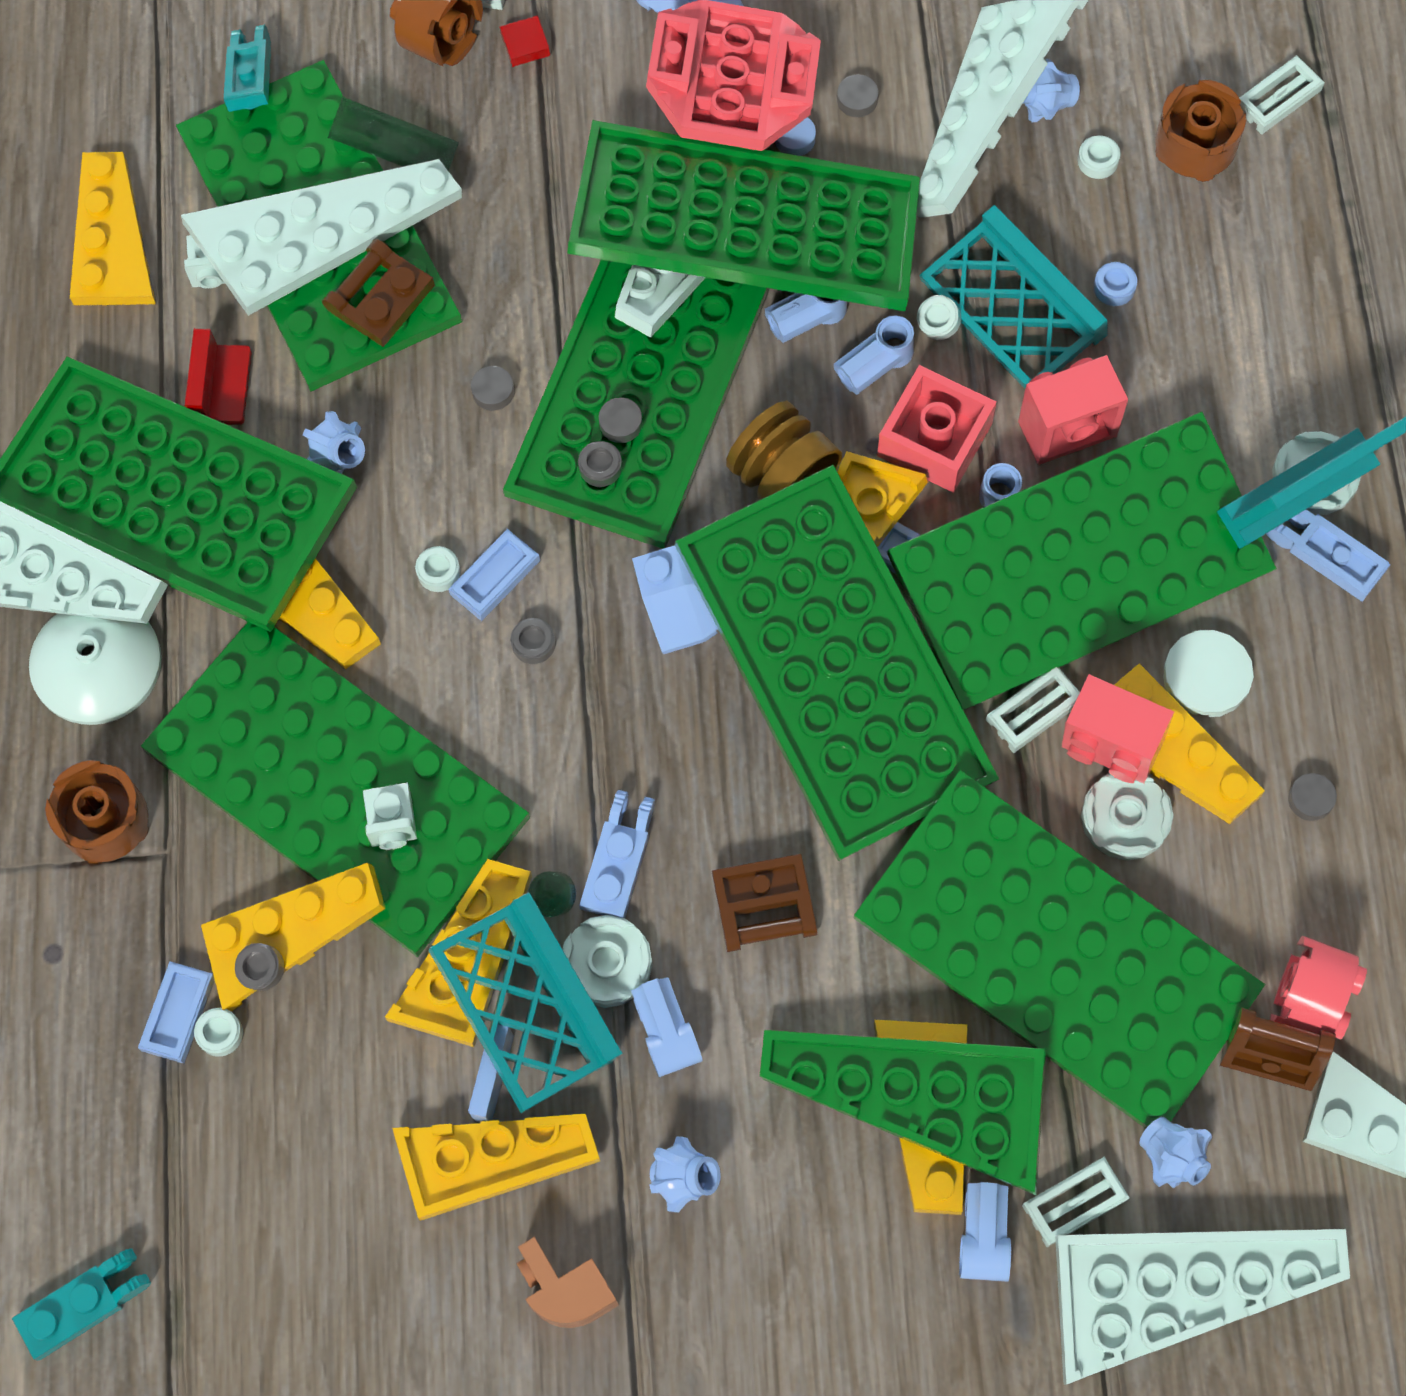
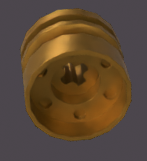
M786 400L778 402L763 411L745 428L729 451L726 458V467L733 474L741 476V481L746 486L752 488L759 485L757 497L761 500L834 465L837 471L842 460V451L820 431L809 433L811 422L803 415H799V410Z

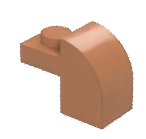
M535 1237L518 1246L524 1259L516 1263L530 1288L537 1284L542 1288L525 1300L532 1310L544 1321L558 1327L575 1328L587 1325L619 1306L592 1258L558 1278Z

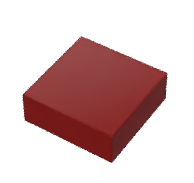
M538 15L499 26L512 67L550 56L549 45Z

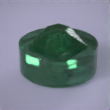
M559 871L543 872L537 875L529 886L528 892L545 917L562 916L569 912L575 903L576 888L572 879L565 873Z

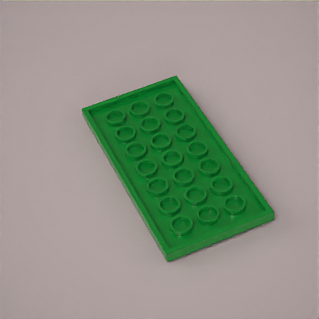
M324 60L269 83V99L266 105L253 109L229 112L224 103L176 124L178 132L216 207L383 171ZM413 225L383 242L392 252L433 277L435 286L384 347L333 315L322 303V300L330 291L335 292L367 255V251L267 305L310 392L462 323L461 314ZM380 265L348 304L356 308L388 269Z
M592 120L567 254L905 311L909 298L920 177L769 150L758 151L682 138L671 133Z
M601 259L504 485L503 493L505 497L664 549L668 544L770 288L706 277L654 335L649 337L615 318L616 305L632 265ZM614 398L630 399L641 410L642 429L636 438L626 443L612 442L600 430L599 412L606 402ZM597 441H604L614 445L620 452L622 460V472L619 478L611 485L605 487H596L588 484L581 477L578 458L580 452L588 444Z
M68 356L0 458L1 502L163 581L176 590L269 632L273 630L357 489L354 479Z
M1203 412L1192 415L906 541L886 552L927 642L963 711L1033 680L1055 667L1064 666L1277 569L1262 537L1239 549L1217 513L1221 508L1242 497V494Z
M834 465L675 541L678 553L838 861L925 818L960 770L984 787L999 780Z
M249 622L244 625L141 745L144 752L315 881L325 879L365 863L373 865L385 909L368 921L417 958L457 910V905L487 859L496 861L530 819L529 812L274 627L269 632ZM408 782L417 839L408 840L405 846L397 849L385 850L379 848V846L372 847L366 835L367 817L363 790Z
M961 770L853 917L1033 1048L1045 1049L1048 1059L1144 1128H1147L1154 1120L1160 1117H1165L1170 1122L1228 1040L1236 1024L1241 1007L1249 1009L1266 985Z

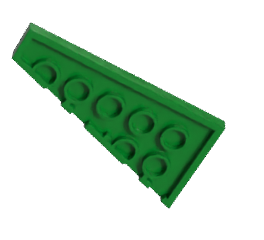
M764 1030L760 1077L763 1080L1034 1195L1037 1194L1046 1061L1045 1049Z

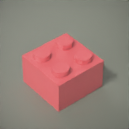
M1107 355L1094 360L1092 358H1083L1072 364L1069 369L1055 374L1052 372L1041 373L1027 383L1018 423L1038 465L1117 437L1128 397Z
M919 365L879 434L877 456L896 466L926 474L928 481L954 493L992 426L997 401Z
M1089 674L1066 721L1061 747L1067 749V754L1076 761L1091 765L1094 761L1110 768L1109 773L1121 781L1134 783L1137 780L1145 784L1167 736L1174 711Z

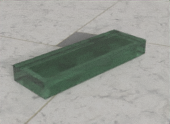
M342 97L328 135L330 139L402 167L439 159L448 172L459 144L455 140L345 97Z

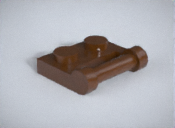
M374 239L366 248L367 255L335 292L330 291L324 297L322 303L333 315L384 347L435 284L433 277L392 252L384 242ZM380 265L388 269L356 308L348 304Z
M802 854L712 870L727 952L741 950L740 945L802 934L803 938L817 936V927ZM797 904L799 916L737 927L736 915Z
M1241 1007L1236 1024L1223 1048L1220 1066L1312 1091L1331 1058L1336 1034L1320 1030L1319 1034L1274 1022L1257 1017L1256 1011Z

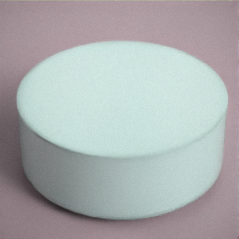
M1092 136L1086 139L1080 146L1077 159L1078 166L1088 177L1095 179L1107 178L1118 167L1120 149L1116 142L1109 137Z
M935 295L927 298L920 305L917 312V322L920 329L928 337L935 340H944L954 335L961 323V313L957 305L950 298L943 295Z
M441 546L428 548L419 555L416 561L415 569L419 582L430 591H446L460 577L458 559L448 548Z
M213 1008L204 1012L198 1018L194 1027V1037L197 1044L207 1054L218 1057L226 1056L235 1051L240 1045L243 1038V1027L240 1020L231 1011Z

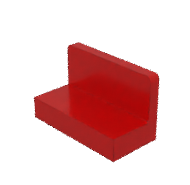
M194 328L185 407L226 425H242L245 418L252 355L250 347L247 345H217L211 329Z

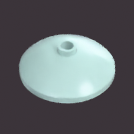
M57 613L43 626L33 643L29 658L31 683L40 700L57 716L73 723L85 725L109 723L134 711L150 695L161 670V647L158 637L149 622L145 624ZM94 646V651L90 655H81L85 647Z

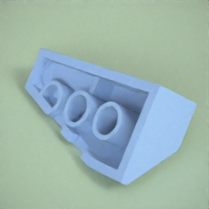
M675 545L632 558L642 599L663 654L706 642L718 634L716 631L718 628Z

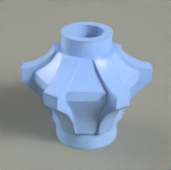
M1046 59L1047 66L1022 103L1028 109V119L1031 122H1038L1043 117L1046 120H1051L1058 110L1073 107L1079 98L1080 86L1077 77L1074 74H1067L1058 70L1050 59Z
M326 412L325 420L312 431L305 428L302 436L308 438L309 457L307 459L340 474L347 468H354L359 465L365 455V446L361 438H359L361 427L358 422L354 421L348 425L339 420L336 412Z
M1160 1117L1145 1129L1140 1138V1146L1146 1150V1154L1152 1162L1153 1181L1158 1187L1168 1183L1172 1188H1175L1181 1182H1189L1191 1185H1196L1207 1176L1211 1169V1164L1206 1160V1150L1212 1139V1134L1206 1129L1194 1130L1193 1128H1184L1178 1124H1172L1165 1117Z
M676 1136L672 1147L666 1150L656 1148L653 1154L655 1161L650 1168V1180L652 1183L649 1186L651 1193H660L667 1203V1211L679 1213L685 1204L691 1200L698 1201L700 1196L711 1195L717 1190L721 1178L720 1167L717 1161L712 1157H706L697 1152L692 1147L688 1138Z

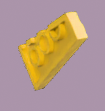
M82 152L70 299L73 305L156 304L142 242V232L137 218L128 164L123 152Z
M846 451L837 471L877 547L928 483L926 474Z
M315 558L279 619L301 633L303 638L346 670L381 645L374 631Z
M1140 663L1114 684L1119 688L1174 711L1167 736L1151 768L1150 774L1158 779L1162 777L1178 787L1181 794L1228 824H1231L1263 795L1265 790Z
M487 859L457 905V911L446 928L440 931L432 945L434 946L505 908L513 900L526 894L532 879L531 871ZM505 920L489 928L486 945L507 951L513 934ZM481 933L470 938L469 940L479 942ZM457 945L444 952L454 969L471 973L476 950ZM429 953L420 968H416L407 982V988L397 1003L392 1005L385 1019L388 1022L475 1047L478 1037ZM483 953L477 975L497 981L504 959ZM459 979L466 990L468 981ZM474 983L470 999L476 1009L487 1011L494 989Z
M369 863L362 864L202 924L201 928L222 1010L227 1009L232 1012L243 1004L242 1000L257 991L243 986L235 974L236 958L246 946L262 943L274 947L282 955L284 972H286L296 964L302 965L315 956L314 952L332 940L338 941L384 910L385 905L374 866Z
M874 1020L876 1037L967 1043V1025ZM899 1137L913 1211L961 1215L963 1212L964 1165Z
M586 1114L525 1118L524 1120L502 1122L499 1120L480 1121V1123L462 1125L439 1124L422 1128H392L417 1217L420 1221L600 1162Z

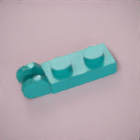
M265 24L255 26L253 42L247 43L241 29L231 31L230 46L227 47L223 97L229 112L253 109L268 104L271 40Z
M132 1248L121 1251L104 1261L99 1267H92L12 1318L34 1360H42L123 1309L122 1304L134 1298L151 1285L147 1274L132 1277L115 1291L112 1290L107 1281L117 1273L130 1267L136 1261L137 1256Z

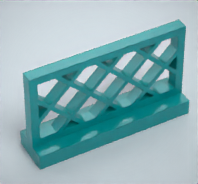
M995 205L982 215V222L919 275L920 280L934 295L946 296L957 305L961 313V323L1024 389L1026 384L1032 379L1020 368L1021 355H1046L1045 368L1037 375L1045 372L1055 374L1093 343L1096 346L1108 335V320ZM982 237L993 248L992 261L968 260L969 248ZM963 254V260H956ZM998 254H999L1005 261H998ZM945 269H962L961 288H943L934 278ZM967 269L992 270L990 289L966 288ZM997 270L1016 271L1021 276L1020 290L996 289ZM1026 283H1027L1033 290H1025V289H1026ZM952 297H960L959 304ZM965 297L990 298L988 317L970 316L965 311ZM995 298L1019 299L1018 318L994 317ZM1025 299H1043L1049 305L1048 318H1024ZM1054 311L1061 317V319H1053ZM979 325L988 326L987 333ZM993 326H1018L1016 346L998 345L992 339ZM1023 327H1048L1046 347L1022 346ZM1053 328H1071L1080 339L1070 347H1052ZM1007 354L1016 355L1015 362ZM1051 356H1058L1053 362H1051Z
M1406 417L1367 440L1360 429L1356 428L1218 510V515L1239 549L1381 465L1374 451L1406 433Z
M529 892L513 900L505 908L429 948L430 955L520 1113L525 1112L594 1071L607 1066L623 1054ZM505 920L514 936L511 951L485 944L489 928ZM481 933L479 942L469 940L470 938ZM457 945L476 950L471 973L454 969L444 952ZM518 946H520L525 956L517 954ZM483 953L508 960L502 983L477 975ZM514 962L530 966L534 970L537 980L533 992L508 985ZM459 979L468 981L466 990ZM474 983L500 991L494 1014L475 1008L470 999ZM542 986L548 996L540 994ZM506 993L531 1000L525 1023L500 1016ZM538 1002L553 1006L560 1016L557 1032L532 1025ZM483 1020L491 1022L489 1031ZM498 1024L523 1031L517 1055L499 1050L494 1041ZM565 1026L572 1037L563 1034ZM529 1033L554 1040L548 1064L523 1057ZM561 1043L578 1047L587 1064L576 1071L555 1066ZM506 1060L514 1062L513 1071H511ZM521 1065L546 1072L542 1090L528 1098L517 1081ZM553 1074L563 1077L551 1084Z

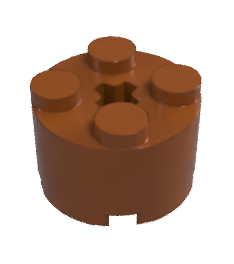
M394 0L390 8V17L395 20V37L398 44L402 48L443 67V64L449 66L458 64L469 53L477 38V34L472 32L475 19L481 22L483 15L482 0Z
M1199 80L1198 84L1185 87V84L1176 87L1164 103L1156 132L1155 152L1158 160L1174 172L1186 177L1195 178L1201 182L1210 181L1215 175L1224 171L1236 156L1246 125V114L1243 113L1240 106L1241 100L1238 95L1228 86L1212 80Z
M83 761L67 768L53 783L54 788L49 800L47 799L45 807L47 821L60 840L75 855L85 861L96 864L119 859L131 852L147 836L149 829L147 803L142 793L122 769L101 763L100 761ZM100 808L101 812L96 815L95 810Z

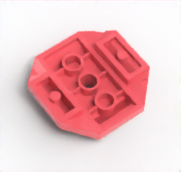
M697 0L684 4L675 10L670 8L658 12L646 88L680 137L763 151L811 114L821 40L810 32L806 33L796 22L780 12L710 0Z

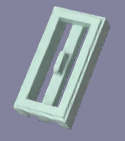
M1295 56L1239 97L1241 100L1240 106L1246 113V120L1250 124L1255 122L1257 124L1256 130L1262 135L1322 91L1325 82L1298 56ZM1296 71L1300 73L1299 76L1287 85L1282 86L1257 107L1253 104ZM1308 81L1310 82L1307 86H1305L1304 88H1302L1300 91H1298L1296 94H1294L1292 97H1290V98H1289L1288 100H1286L1284 103H1282L1281 105H1279L1277 108H1275V109H1274L1273 111H1271L1269 114H1267L1266 116L1264 115L1267 111H1269L1270 109H1272L1274 106H1276L1278 103H1280V102H1281L1282 100H1284L1286 97H1288L1289 95H1291L1293 92H1295L1297 89H1299V88H1300L1301 86H1303L1305 83H1307Z
M1055 667L990 712L986 717V721L991 727L994 725L998 730L997 734L1002 740L1005 739L1009 743L1008 747L1015 753L1070 713L1080 692L1061 669ZM1056 680L1060 684L1009 723H1005L1003 720L1005 716ZM1066 693L1070 696L1017 736L1015 735L1014 731Z
M1103 1157L1023 1203L1022 1207L1031 1217L1032 1224L1040 1232L1046 1247H1049L1056 1243L1055 1236L1073 1233L1128 1201L1129 1196L1106 1158ZM1100 1171L1105 1177L1103 1181L1044 1215L1040 1213L1038 1207ZM1110 1188L1113 1190L1115 1195L1053 1232L1049 1228V1223Z

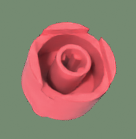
M1302 936L1297 945L1303 946L1305 949L1301 957L1291 954L1273 1003L1282 1007L1280 1016L1271 1014L1270 1020L1319 1034L1320 1030L1335 1033L1336 1038L1341 1040L1346 1033L1351 1018V1013L1345 1011L1351 993L1355 995L1360 993L1366 978L1367 968L1359 966V957L1354 954Z

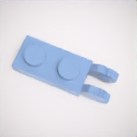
M1304 510L1288 520L1298 529H1304L1301 536L1283 524L1266 533L1268 538L1275 541L1277 545L1285 549H1291L1290 553L1361 602L1365 600L1391 565L1387 560L1321 515L1317 514L1315 516L1308 510Z
M622 790L616 792L608 822L605 821L580 901V910L603 916L611 915L625 918L648 843L649 834L647 831L655 799L645 797L641 802L636 828L633 829L620 825L623 814L628 806V792Z

